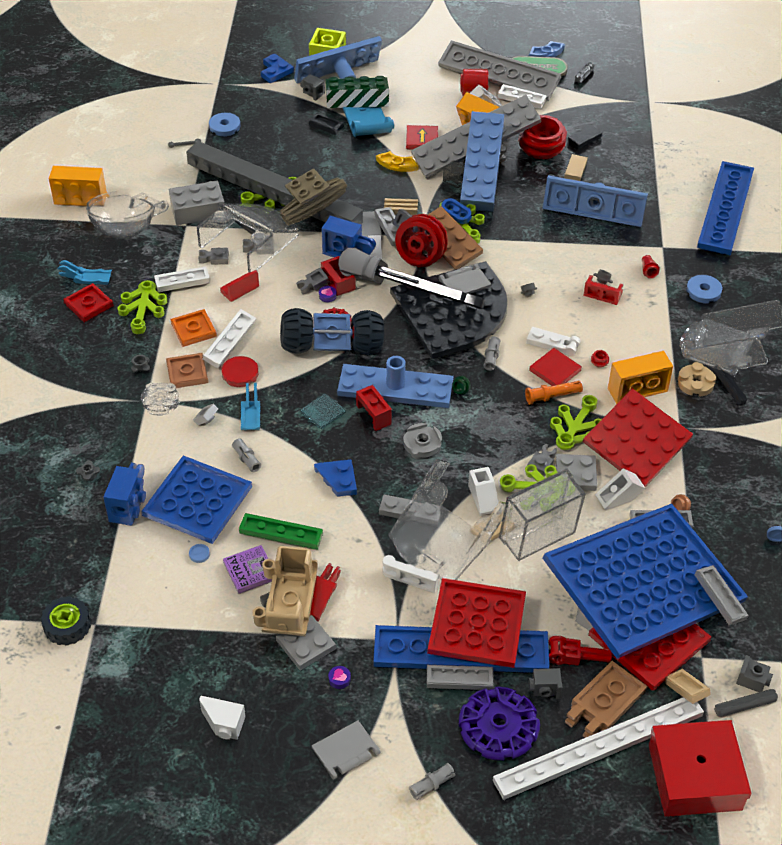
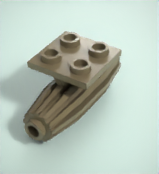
M313 168L285 185L294 199L279 211L287 226L305 220L330 206L346 192L347 184L344 179L338 177L325 181Z

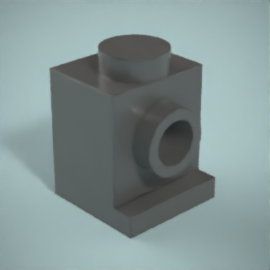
M309 74L300 83L303 93L312 96L315 101L325 94V80Z
M746 655L736 684L756 692H762L764 686L769 687L773 677V674L769 673L771 667L751 660L750 656Z
M560 668L533 669L532 678L528 680L529 691H533V696L550 697L556 695V699H561L563 687Z

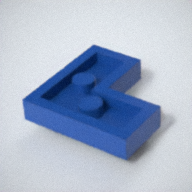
M276 54L263 59V64L268 68L261 71V77L270 84L294 72V66Z

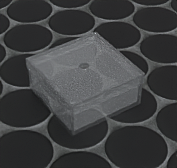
M567 468L506 498L499 538L504 545L506 544L518 561L575 534L586 494L573 479V475Z

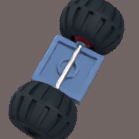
M293 308L285 311L281 317V346L284 350L294 354L308 351L312 346V342L313 350L350 351L352 346V349L357 353L365 355L375 354L383 346L384 321L377 312L364 310L352 317L350 328V314L314 313L312 318L310 312L301 308Z

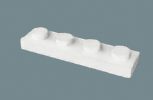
M240 309L206 351L202 359L218 369L254 324L256 318Z

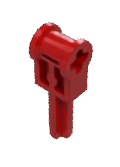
M552 636L548 640L551 647L549 662L552 664L579 665L580 659L611 662L612 652L608 649L582 647L581 640Z

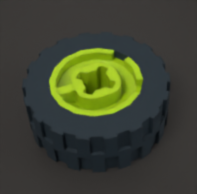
M67 596L53 600L42 612L41 624L45 636L52 643H57V645L75 644L77 641L82 640L88 634L89 628H91L88 608L83 601L76 597Z

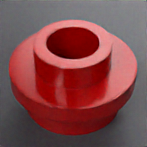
M597 350L592 354L591 362L595 366L604 367L609 363V356L606 351Z

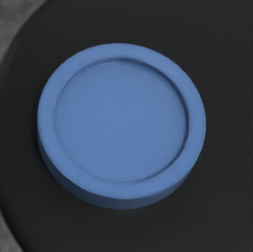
M774 526L767 530V538L774 542H781L782 527Z
M196 544L189 550L190 559L196 563L205 562L210 556L209 548L204 544Z

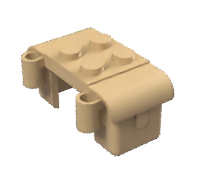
M279 546L275 561L266 559L262 563L264 576L267 579H272L266 609L260 606L253 609L254 624L258 627H264L261 631L266 633L306 636L318 561L312 559L311 550L308 548Z

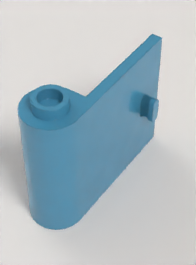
M343 107L354 137L390 133L394 129L393 119L385 117L381 107Z

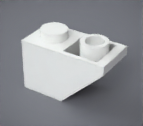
M489 467L470 470L468 486L480 516L499 512L495 481Z

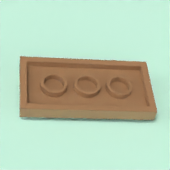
M442 206L428 214L439 220L447 231L448 245L442 257L455 270L483 254V249Z

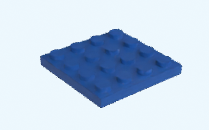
M183 455L142 509V516L213 544L252 488V482Z

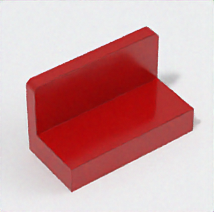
M256 270L248 272L220 287L221 293L232 302L258 288V272Z

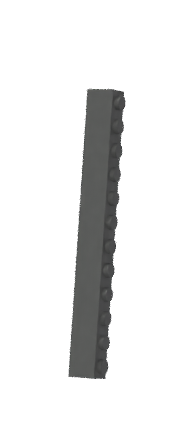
M197 141L186 151L187 162L193 167L285 206L294 199L285 187L287 183L292 181L289 178L200 141ZM339 199L311 216L323 222H326L330 216L357 224L363 223V209Z

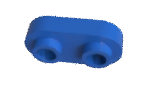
M451 198L442 202L441 206L457 223L466 224L471 220V210L460 202Z

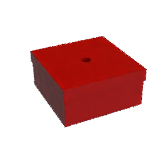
M732 720L652 726L649 750L665 817L743 811L746 801L750 799L752 793Z

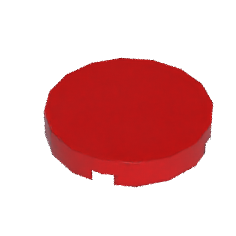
M245 356L230 358L222 366L223 380L234 387H246V383L255 382L259 375L258 365L255 360Z

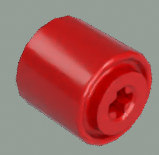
M488 69L462 70L460 74V92H462V96L466 92L471 93L478 85L488 91Z

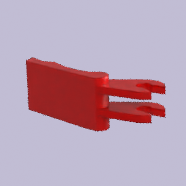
M331 563L326 566L321 576L316 577L310 615L318 622L332 593L337 587L335 582L341 573L339 566L332 573L333 566H331Z

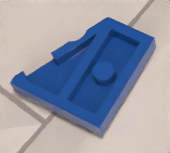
M351 459L314 464L315 472L320 473L323 481L332 488L337 497L357 495Z

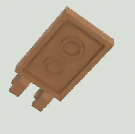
M611 661L573 698L571 703L572 709L567 713L568 718L565 720V723L572 728L579 722L581 717H584L590 722L584 729L583 737L585 738L598 733L599 730L603 731L611 728L646 692L647 686Z

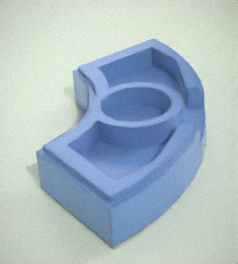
M550 41L549 44L541 47L533 46L529 56L555 57L564 50L565 44Z

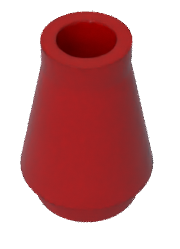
M650 255L642 257L644 276L655 278L660 271L659 265Z

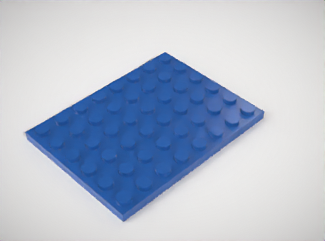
M672 503L546 552L542 557L617 659L720 613L694 575L699 569L714 565L740 603L745 602L748 598L746 593Z

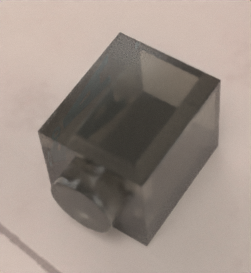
M455 160L451 161L443 168V181L456 188H460L463 183L465 166Z

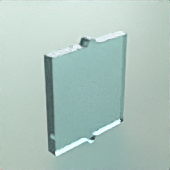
M325 393L302 408L300 412L309 419V422H313L320 429H323L346 413V410L337 403V400H333Z

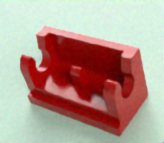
M589 275L585 282L583 296L617 305L623 293L622 288L624 284L620 283L618 288L593 282V276Z

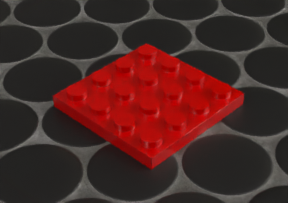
M632 388L583 438V443L619 471L626 469L635 473L644 487H646L693 437V433Z
M442 578L427 654L515 668L526 591Z
M694 624L618 659L613 653L612 656L654 691L669 675L677 671L708 644L711 636L697 624ZM591 628L588 636L603 649L611 651L596 630Z

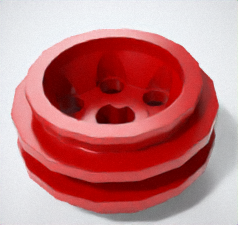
M539 115L541 123L520 132L518 143L523 151L531 157L538 159L552 158L565 148L567 131L557 118Z
M413 215L402 222L396 231L395 243L397 251L401 258L410 265L416 267L430 266L441 259L447 250V231L442 223L431 215ZM414 226L418 227V232L414 231ZM431 241L434 242V247L431 246V244H430Z

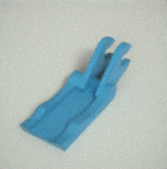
M66 260L59 262L62 266H59L58 269L66 271L59 272V275L72 278L75 283L108 285L112 270L84 269Z
M246 383V401H241V430H260V401H258L257 383H254V401H249V383Z

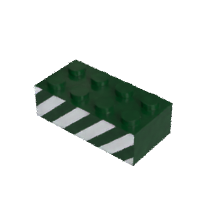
M361 76L360 78L345 77L344 79L330 77L326 79L327 108L389 106L388 79L384 76H376L375 78H369L368 76Z

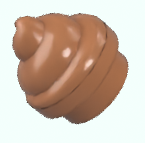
M678 494L671 500V503L677 510H690L691 501L686 495Z

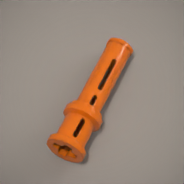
M580 380L555 386L541 385L539 388H526L525 397L529 405L541 400L546 402L553 397L580 393L583 391V386Z

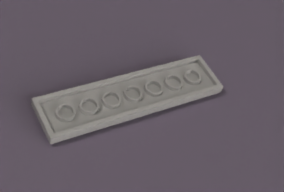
M452 40L438 62L439 67L462 73L463 69H488V82L547 95V101H549L561 79L560 73Z
M527 95L489 112L505 114L502 141L541 123V118ZM470 122L411 150L425 178L466 159Z

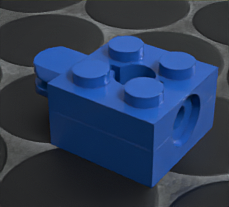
M330 216L322 227V254L340 257L347 248H357L370 255L376 247V242L373 238L362 236L361 224Z
M131 462L129 468L116 466L104 494L109 522L132 526L135 518L139 517L140 505L146 499V491L143 489V476L145 472L143 464L137 465Z

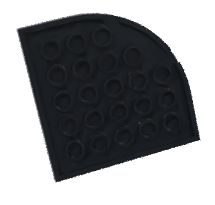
M486 261L477 264L492 285L489 288L471 293V295L486 300L483 309L403 284L390 287V294L431 359L474 347L484 342L485 338L490 334L494 335L503 324L507 313L506 291ZM448 272L437 274L423 279L439 285H443L442 282L439 281V275H443L444 278L447 279L446 273Z

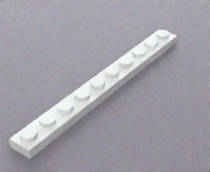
M684 697L497 774L493 776V782L502 799L505 800L650 739L652 726L688 723L702 717L704 711L698 702L692 704Z

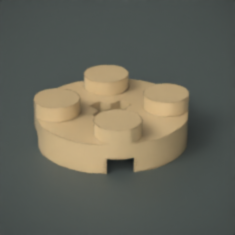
M694 362L692 365H687L679 371L678 386L684 393L705 396L713 391L716 375L710 369L703 366L702 363Z

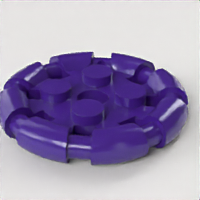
M495 687V689L487 690V688L481 689L468 698V703L464 704L459 714V727L462 728L461 736L470 749L482 753L481 756L492 760H504L507 757L517 758L529 751L532 747L531 743L535 742L538 738L540 720L536 717L537 710L526 696H521L516 693V690L507 687ZM490 698H496L498 702L490 703ZM521 716H525L528 719L522 720ZM502 718L506 723L504 725H496L493 720ZM477 723V727L471 728V724ZM520 732L525 735L524 738L519 736ZM483 738L489 741L487 745L481 742ZM509 743L510 748H502V746H506Z

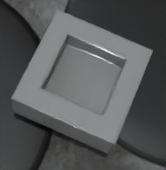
M214 403L203 407L193 421L197 425L210 423L215 418L214 414L218 408Z

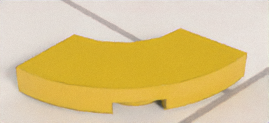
M391 151L376 155V161L387 169L399 172L419 170V166L412 156L401 157L394 155Z

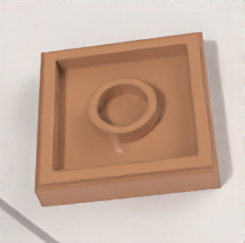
M203 353L166 358L171 389L208 383L205 363L202 359Z

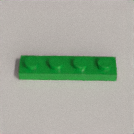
M245 513L239 527V533L318 550L323 536V529Z

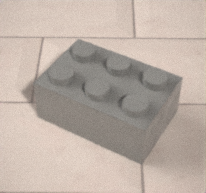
M218 181L169 189L170 204L176 225L226 217L224 199Z

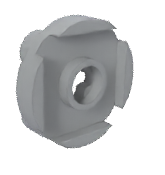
M425 423L414 424L404 434L403 445L414 459L430 457L440 452L442 435L434 426L431 428L427 427ZM419 439H423V440H427V441H426V442H420Z

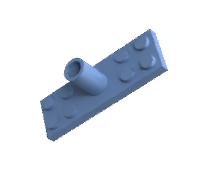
M380 36L299 58L296 61L294 80L296 83H300L309 74L320 78L335 72L340 79L345 77L356 78L352 67L377 61L382 39Z
M548 175L542 209L641 227L648 193L609 187L603 183L593 184Z
M400 356L388 358L387 368L343 364L337 396L356 398V391L373 385L385 401L449 408L453 376L405 371V360Z

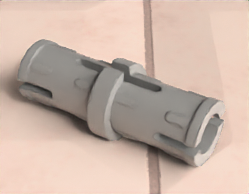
M495 336L491 337V339L489 338L488 348L485 350L484 368L490 371L495 369L496 359L500 353L499 345L501 340Z
M241 438L234 440L232 447L239 454V459L246 463L251 472H257L261 468V463L254 456V451L248 448Z
M447 763L433 773L425 774V778L409 786L413 798L417 800L427 792L437 790L439 785L455 776L453 768Z

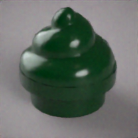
M458 376L454 379L452 388L455 393L463 395L469 392L471 384L468 378Z

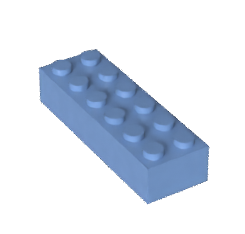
M475 111L471 113L460 203L464 206L473 204L476 206V210L490 212L494 210L505 114Z

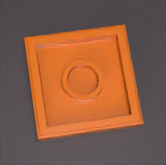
M205 309L170 319L182 347L217 337L216 330Z

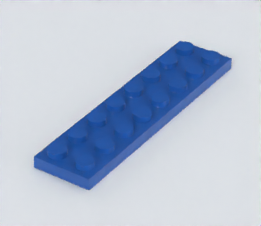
M722 161L697 248L731 255L754 167Z
M375 625L374 667L427 669V665L493 667V671L533 672V669H549L548 631L520 630L515 668L427 654L432 627Z

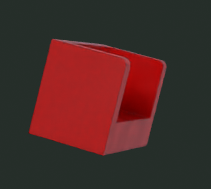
M339 256L321 262V269L330 281L328 285L336 289V296L356 289V277L354 275L345 276L341 273L338 265Z
M373 385L356 391V406L358 409L364 407L373 418V428L375 431L392 424V409Z

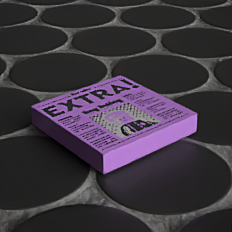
M262 545L223 558V563L238 594L272 582V579H267L264 576L262 563L268 557Z

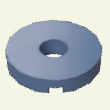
M219 113L209 120L210 131L212 133L215 132L218 136H231L235 134V131L238 132L240 130L239 117L232 113Z
M697 275L688 281L686 291L693 300L700 303H709V301L715 302L721 297L722 285L712 276Z

